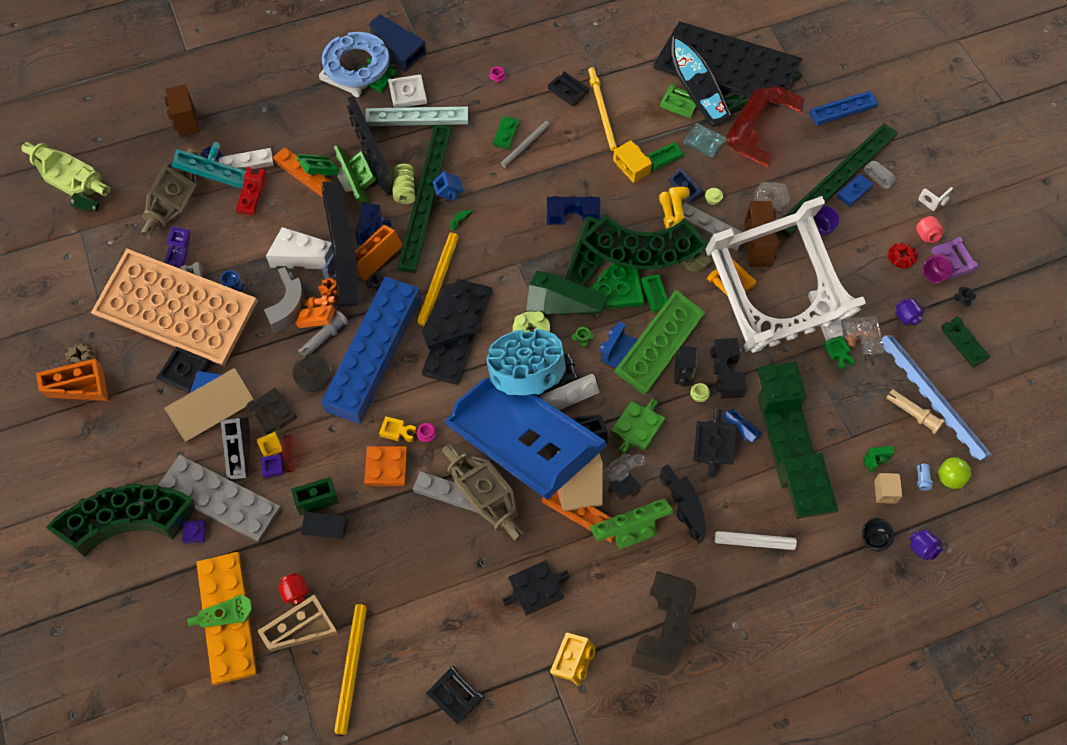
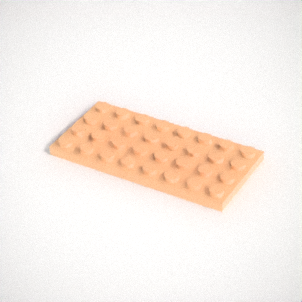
M126 249L91 313L173 347L177 346L207 358L211 362L225 366L258 300L250 295Z

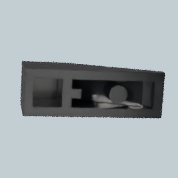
M249 418L220 420L227 479L247 478L251 438Z

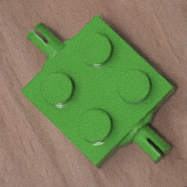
M651 399L647 407L633 401L629 403L611 430L612 435L623 441L618 449L619 453L625 455L630 446L637 447L646 452L665 422L664 417L653 411L658 405L657 400Z

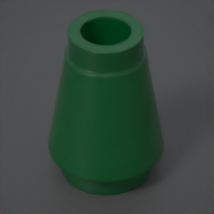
M79 192L72 195L70 205L76 210L97 212L100 202Z

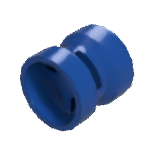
M228 270L221 275L220 281L222 285L239 292L242 291L243 285L237 272Z

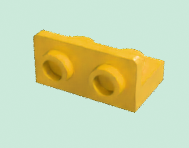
M566 633L550 673L554 676L571 680L576 685L581 686L582 681L587 676L589 663L594 658L595 645L588 638Z

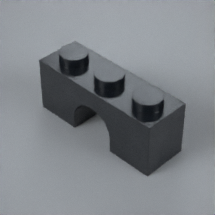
M715 339L713 347H710V356L714 358L715 362L713 364V373L717 375L718 379L716 381V390L720 392L721 399L744 397L747 390L744 371L734 372L727 366L738 363L740 357L738 339Z

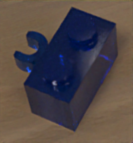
M362 204L355 232L358 245H362L383 225L392 226L391 220H382L383 216L380 205Z

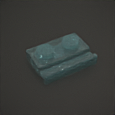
M695 123V126L684 138L683 144L714 158L722 144L725 143L726 137Z

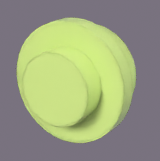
M710 188L705 193L706 201L711 205H716L722 201L723 193L717 188Z
M698 383L691 388L690 395L695 401L704 402L709 398L710 390L705 384Z

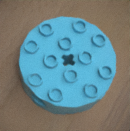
M535 329L534 332H524V330L513 331L501 336L491 344L488 350L487 366L491 382L498 390L505 392L507 395L542 394L544 390L558 384L566 370L562 341L555 334L542 329Z

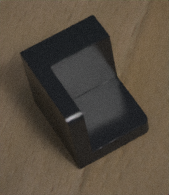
M628 470L609 483L608 491L610 493L615 492L622 500L630 494L632 497L639 494L641 485Z

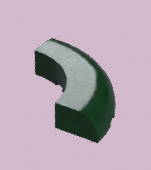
M605 214L579 238L585 246L598 256L617 265L634 269H660L677 265L699 254L708 245L685 218H681L671 226L656 232H638L621 226Z
M141 483L125 484L122 487H110L97 491L95 495L78 500L79 503L68 510L62 511L45 528L85 557L93 548L108 538L129 531H153L173 540L183 528V522H187L190 519L195 508V501L188 495L172 488L168 489L155 484L153 486L141 485Z

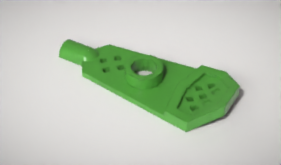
M238 595L230 600L199 611L196 617L187 619L188 626L199 624L204 628L246 622L252 612L251 600L243 595ZM218 610H223L221 617H216Z

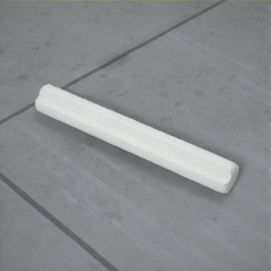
M721 531L715 533V543L789 550H795L797 546L796 538Z

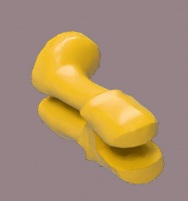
M674 187L670 188L669 192H662L659 195V201L663 206L666 217L663 218L666 228L679 219L685 218L682 200L689 197V188Z

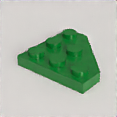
M612 263L598 277L596 283L589 288L608 296L603 310L643 306L644 303L638 270Z

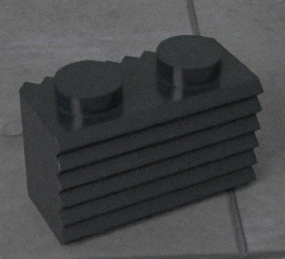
M679 347L674 368L675 384L683 387L693 385L698 369L697 347Z

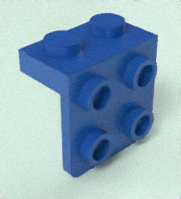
M620 321L616 327L611 328L608 334V341H604L600 347L601 362L613 368L619 365L637 341V339L624 334L626 324Z

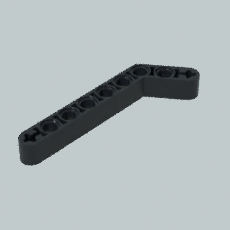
M340 181L322 182V197L336 268L338 307L358 306L356 255Z

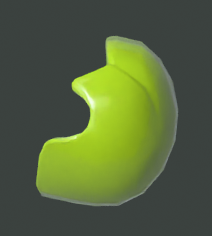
M959 457L948 458L939 468L938 476L945 486L951 489H961L969 482L972 476L971 467L965 460Z

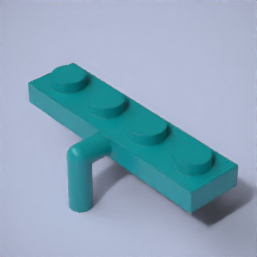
M218 142L213 143L208 159L176 149L171 166L241 189L246 173L244 170L215 161L220 148Z

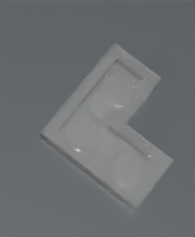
M877 316L841 319L844 338L860 337L863 355L884 353Z

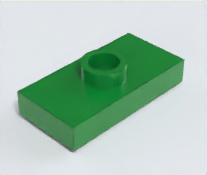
M673 142L646 156L650 158L652 169L656 171L684 158V153Z
M660 275L642 277L641 283L651 312H659L668 300Z

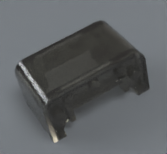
M656 572L649 596L657 600V609L667 611L661 637L642 636L637 643L631 666L663 676L670 675L674 671L682 653L697 589L693 582L663 572Z

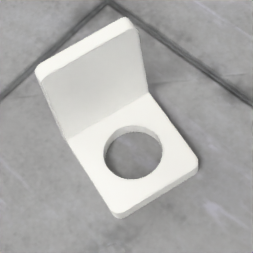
M950 187L940 198L924 188L918 200L932 211H935L939 206L947 204L954 188ZM925 195L932 199V203L925 199Z

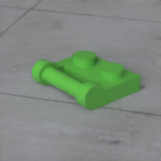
M674 84L670 85L660 103L661 108L690 119L697 108L687 91L677 88Z

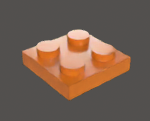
M367 446L365 486H405L407 447Z

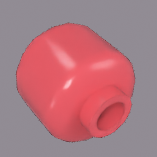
M928 216L918 222L916 231L924 242L935 243L941 239L944 228L936 217Z

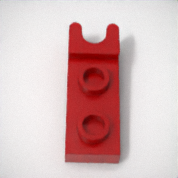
M247 167L236 211L239 214L255 216L260 195L266 183L267 174L264 169H260L259 173L254 175L251 172V167Z

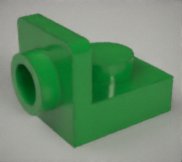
M893 446L868 449L863 456V464L867 467L868 473L875 471L878 466L877 463H886L895 453Z

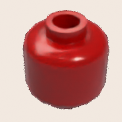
M295 572L280 579L281 583L278 585V590L284 603L292 602L293 606L305 601L304 596L309 593V588L302 575H297Z

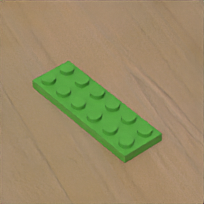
M675 290L613 372L641 394L645 395L705 312Z

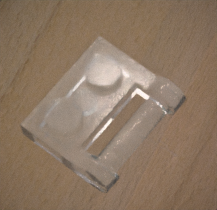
M622 454L602 471V477L606 480L621 481L629 475L628 472L633 467L642 466L645 458L641 454L633 456Z

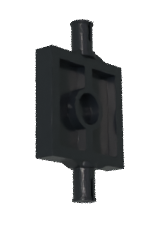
M714 409L712 421H697L693 461L709 464L708 476H712L713 469V477L716 476L717 465H734L737 424L722 422V410L720 409L718 410V417L717 409Z
M545 560L509 576L508 579L513 588V594L502 598L505 607L517 602L527 616L564 599L559 582L570 578L567 570L555 575Z

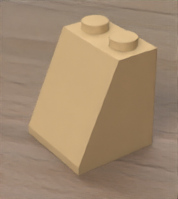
M600 453L558 490L563 511L577 510L586 506H602V460Z

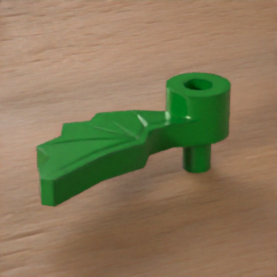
M472 210L458 212L450 222V229L453 231L457 230L458 223L471 215Z

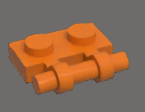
M324 295L322 298L310 297L304 300L303 306L308 308L301 309L295 324L299 328L329 325L336 311L332 304L338 302L337 296Z

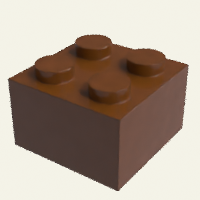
M186 84L165 89L167 96L164 97L166 106L169 107L167 109L168 117L170 120L173 119L171 122L174 131H178L180 137L200 133L195 107Z

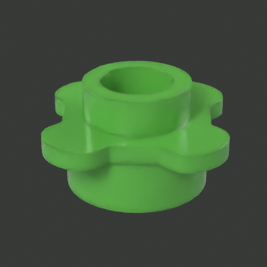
M579 327L576 330V334H572V340L580 343L581 347H586L588 342L594 339V334L586 327Z

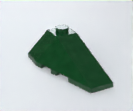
M590 216L582 222L564 279L581 286L587 282L594 271L605 260L579 240L598 221Z
M536 270L529 285L526 311H540L544 316L558 313L560 315H567V313H578L579 315L601 314L607 303L608 296L555 274Z

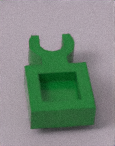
M842 336L824 342L823 346L832 361L838 359V367L841 370L845 368L844 362H847L850 367L853 366L854 359L848 355L851 350Z

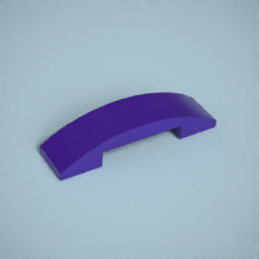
M172 226L167 240L169 248L164 263L179 269L185 265L189 248L190 230Z

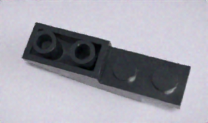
M667 464L661 468L660 481L665 487L667 486L670 489L676 503L679 502L676 509L678 520L681 523H685L691 538L696 539L700 544L705 537V519L698 495L687 476L679 480Z

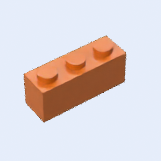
M383 225L355 250L358 278L366 281L403 246L395 230Z

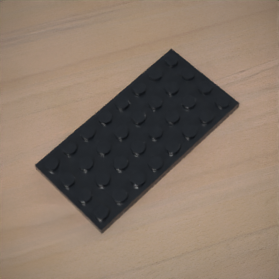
M679 21L656 59L654 69L677 76L671 56L672 36H676L691 45L702 56L712 71L720 90L735 93L736 95L779 108L803 58Z

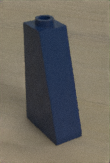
M379 14L369 23L371 34L384 42L389 56L404 72L411 68L426 53V44L423 39L383 15Z

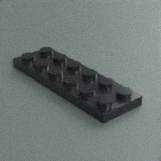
M355 96L348 97L349 105L346 107L349 115H351L349 117L351 126L356 128L354 129L357 139H361L362 150L367 152L366 156L370 164L373 165L372 169L376 177L379 178L378 184L381 191L384 190L387 196L392 195L393 189L388 167Z
M457 279L455 285L463 283L481 325L493 288ZM477 334L430 349L422 370V376L459 385Z

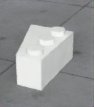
M282 227L266 257L270 268H276V266L293 268V266H298L305 269H323L333 250L331 242Z

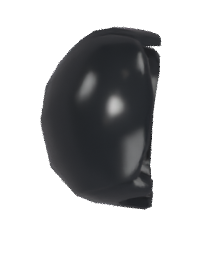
M869 519L862 527L864 545L871 551L881 552L887 550L894 540L892 525L885 519Z

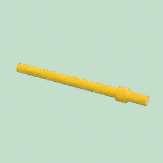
M590 68L588 70L591 78L590 85L594 89L610 150L614 151L617 146L601 93V83L596 75L595 68Z

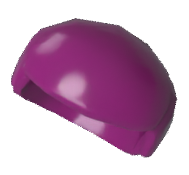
M942 254L931 256L924 262L922 267L924 277L929 282L936 284L948 279L954 271L952 260Z

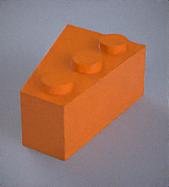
M96 359L36 373L39 391L47 398L109 401L103 366Z

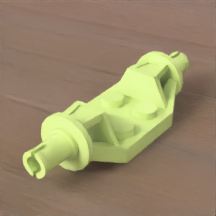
M25 142V145H22V152L30 155L31 164L37 167L47 183L71 196L79 192L87 195L94 194L95 192L100 193L102 196H107L105 192L109 194L110 186L101 182V175L93 167L65 152L49 148L44 143L34 146L29 142Z

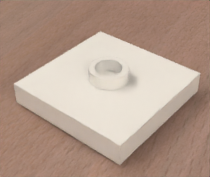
M421 74L388 80L394 108L427 104Z

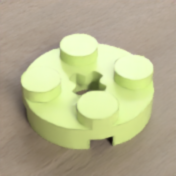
M540 311L525 312L515 317L513 331L524 330V332H530V330L526 329L532 326L536 329L550 332L549 321Z

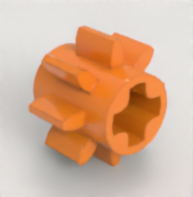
M331 277L322 280V286H318L321 296H337L336 280Z

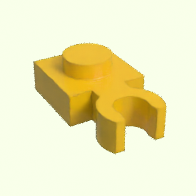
M385 416L379 435L380 437L399 441L401 436L406 441L413 442V436L407 434L409 432L416 433L417 430L413 425L404 427L405 423L402 420Z

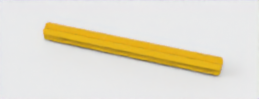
M450 233L417 319L419 325L424 326L432 313L459 239L456 233Z
M357 604L354 610L334 730L336 734L340 735L347 734L367 612L366 605Z

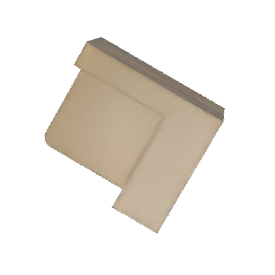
M879 473L874 480L876 502L897 504L902 498L900 475Z

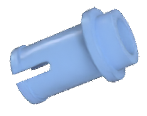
M921 464V467L917 465V486L922 491L932 489L933 481L930 476V465Z

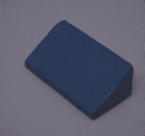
M681 167L668 179L675 187L689 188L690 195L686 199L689 203L705 195V192Z

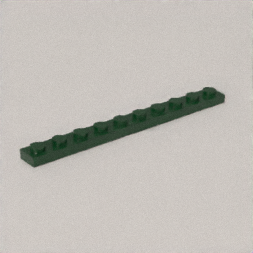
M883 123L782 218L796 214L804 202L822 196L826 203L896 137L898 132ZM794 225L780 230V232L789 238L798 227Z
M434 125L397 266L398 271L416 274L436 196L433 181L442 172L452 132V127Z

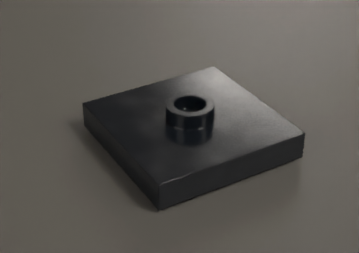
M176 346L156 378L158 381L190 393L197 372H206L211 362L207 358Z

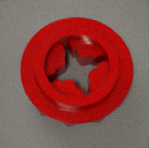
M903 242L900 244L895 243L888 251V259L896 267L910 268L917 261L918 254L915 253V248L910 247V244L905 245ZM902 252H905V253H906L905 256L902 257V259H901V258H900V257H901V256H900L901 253H902Z

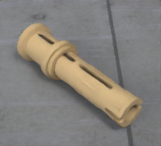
M892 389L890 394L895 396L896 399L891 395L886 397L887 400L915 417L918 424H924L930 428L933 434H936L945 422L943 418L939 419L930 413L931 410L922 409L895 391V389Z

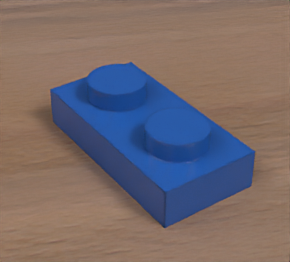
M734 408L726 411L722 416L727 424H737V430L746 441L752 443L763 434Z

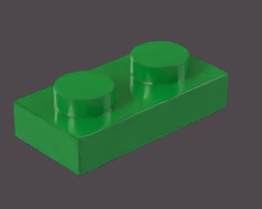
M502 117L493 140V146L510 150L519 126V119Z

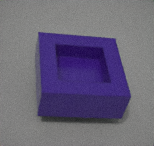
M281 454L260 458L264 479L284 475Z
M204 520L183 522L182 542L184 544L205 542L206 522Z

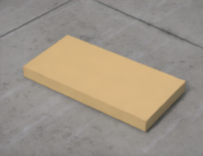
M233 368L166 406L164 409L186 442L221 422L220 420L226 419L255 401L236 369Z

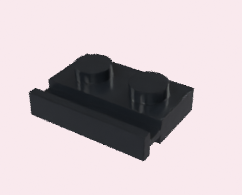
M565 71L561 76L559 75L548 84V89L571 106L577 104L584 98L585 94L589 93L588 87Z

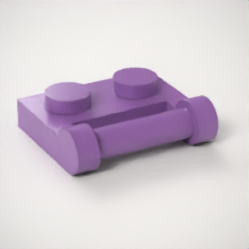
M961 237L935 246L931 250L933 255H946L952 260L954 271L948 280L973 272L979 268L978 263L972 259L963 245L964 241ZM954 248L958 249L967 264L966 266L963 265Z

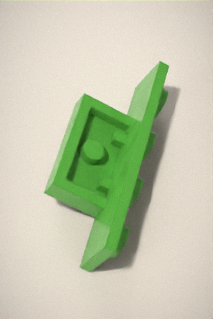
M337 145L334 146L337 153L336 157L342 164V171L348 178L347 182L354 191L355 199L368 205L370 201L365 189L376 181L377 177L366 154L360 151L350 159L346 150Z
M665 498L589 527L597 542L615 535L616 545L620 550L656 536L655 520L672 514L673 510Z

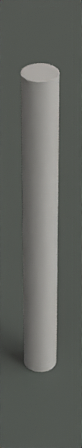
M545 121L501 162V166L506 168L550 126V123Z

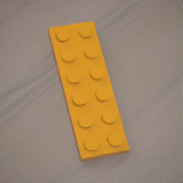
M238 552L196 562L202 610L230 600L238 595L246 597L240 554ZM223 610L216 612V617L223 615ZM249 617L246 622L205 627L211 679L214 686L257 675Z

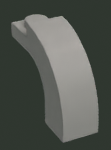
M285 267L278 269V272L286 288V294L279 303L264 309L274 333L294 323L304 307L303 301L305 298L299 278L294 279L292 273H288Z

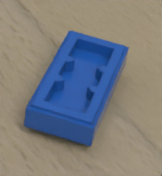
M859 174L839 191L836 197L851 207L874 184Z

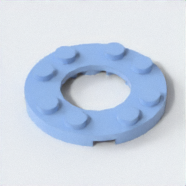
M350 32L347 36L341 38L338 36L327 44L322 54V64L326 75L332 81L343 86L355 88L368 85L381 78L389 65V53L384 42L377 36L365 32ZM353 49L365 50L372 56L371 64L367 68H361L356 72L355 70L348 71L340 65V59L344 53Z

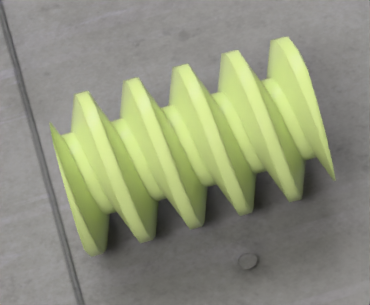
M399 164L392 169L393 199L400 204H411L415 201L414 169L409 164Z

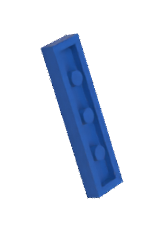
M868 91L812 108L809 114L816 126L877 108L878 102L872 92Z

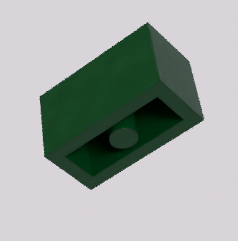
M331 477L291 489L295 506L300 516L304 515V512H314L339 504Z

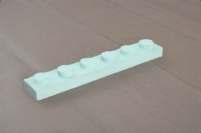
M468 107L366 108L365 120L368 126L468 124Z

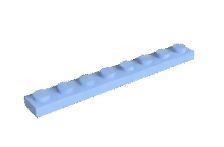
M885 335L881 339V342L884 344V350L895 357V363L900 368L905 369L908 373V379L919 386V392L925 398H929L932 402V408L943 415L946 425L958 433L956 434L957 438L962 443L967 444L970 448V454L979 460H986L992 454L898 341L892 335Z

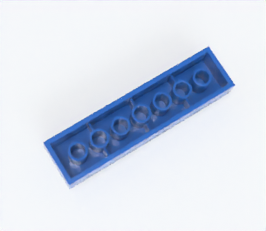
M388 277L384 278L321 401L326 413L361 424L421 301L419 287Z

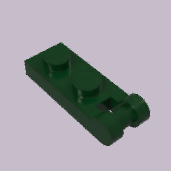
M955 317L950 323L946 322L941 325L943 333L972 368L990 358V355L964 326L963 320L960 317Z

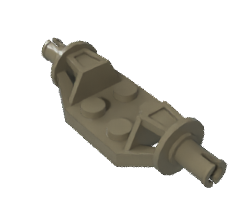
M189 148L187 152L192 153L193 149ZM172 162L164 165L147 194L146 207L142 214L143 219L146 221L145 226L140 232L142 236L148 231L146 238H151L156 228H165L169 221L182 212L197 185L196 174L171 167Z
M449 443L448 446L446 445L442 452L451 462L448 472L452 474L456 486L476 511L494 525V529L497 532L505 529L514 542L518 541L517 538L520 540L525 533L515 522L518 512L515 508L512 488L489 460L471 456L470 453L460 455L452 443ZM469 463L475 468L470 470L466 465ZM505 505H506V507H507V509H508V512H509V513H507V514H506L505 511L503 510V507H504Z

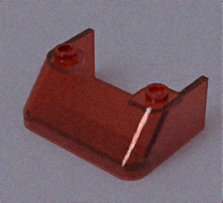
M779 86L756 89L726 136V144L729 148L766 167L770 165L771 154L756 147L759 135L756 131L752 130L768 102L773 104L782 103L802 113L804 98Z

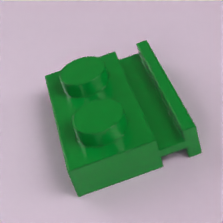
M298 154L296 159L300 161L301 167L309 175H338L340 170L332 160H329V156Z

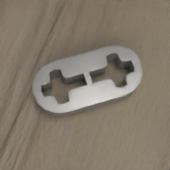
M871 161L864 167L866 175L884 189H889L896 183L894 174L877 161Z

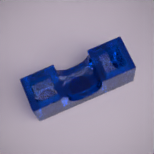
M547 197V225H564L565 217L570 213L580 215L582 222L588 216L599 220L601 217L600 197Z

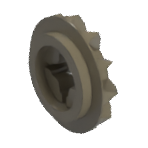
M85 342L82 344L75 343V346L69 347V351L65 353L66 358L64 361L67 365L96 359V351L91 344H86ZM78 352L82 353V361H80V359H78L77 357Z

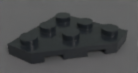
M463 283L445 288L424 325L422 335L428 350L482 332L481 325Z

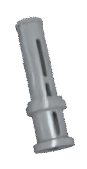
M335 312L336 315L332 318L331 323L323 325V328L298 350L299 354L303 355V358L307 359L330 336L337 335V331L343 325L349 323L341 312Z

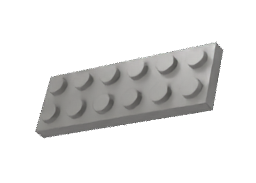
M181 455L178 456L158 484L160 487L172 488L188 495L195 501V510L258 543L261 542L282 509L279 505Z

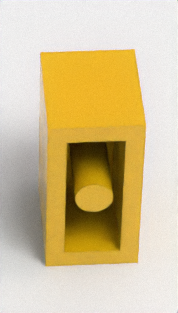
M631 140L614 149L613 161L633 183L651 173L652 162L650 158L645 156L639 146L635 145Z

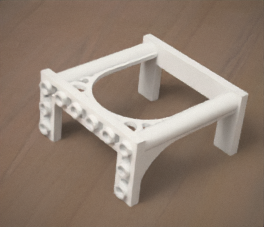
M822 196L804 202L796 214L734 235L732 228L713 234L706 247L707 255H712L744 336L746 343L743 347L745 352L751 351L756 353L763 350L768 344L772 347L780 344L782 339L787 338V341L797 338L799 333L809 334L814 332L818 326L822 325V328L833 325L835 320L839 319L840 322L848 320L851 316L861 311V307L866 304L863 296L853 298L846 292L829 259L813 219L825 204ZM797 225L817 274V294L810 307L800 315L787 319L772 318L759 312L748 300L728 249ZM825 291V297H821V293ZM817 303H826L829 306V311H820L817 308ZM814 311L818 315L810 317L809 313ZM753 316H758L760 318L756 325L754 323L756 322V320ZM794 319H797L799 323L795 324ZM765 321L770 322L771 329L761 332V324ZM776 324H781V325H782V329H781V327H779V328L776 330V332H774V331H775V325H776Z

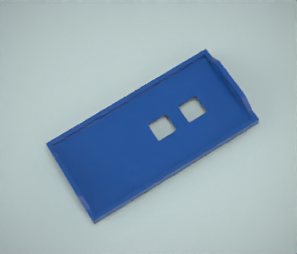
M490 378L481 380L456 401L452 414L444 421L446 426L546 500L607 446L604 439L535 394L507 395L505 392L498 390ZM530 430L541 436L530 447L519 441ZM549 443H552L561 450L552 459L547 461L538 453Z

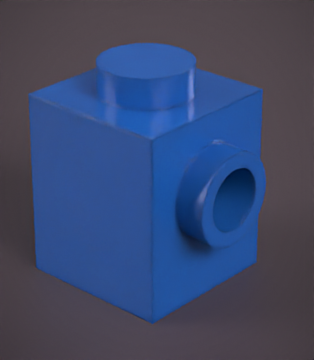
M445 171L433 181L437 196L451 201L464 191L460 177Z

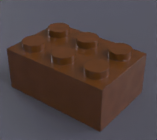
M750 201L744 220L745 231L775 221L776 209L773 208L772 201ZM778 231L747 242L749 267H771L773 259H776V251L780 248V239L776 236Z

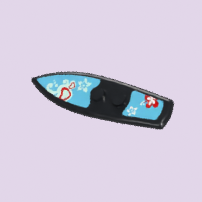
M672 36V61L683 87L712 127L726 123L732 116L709 66L691 45L676 36Z

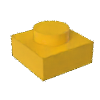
M276 432L256 439L264 457L283 452Z

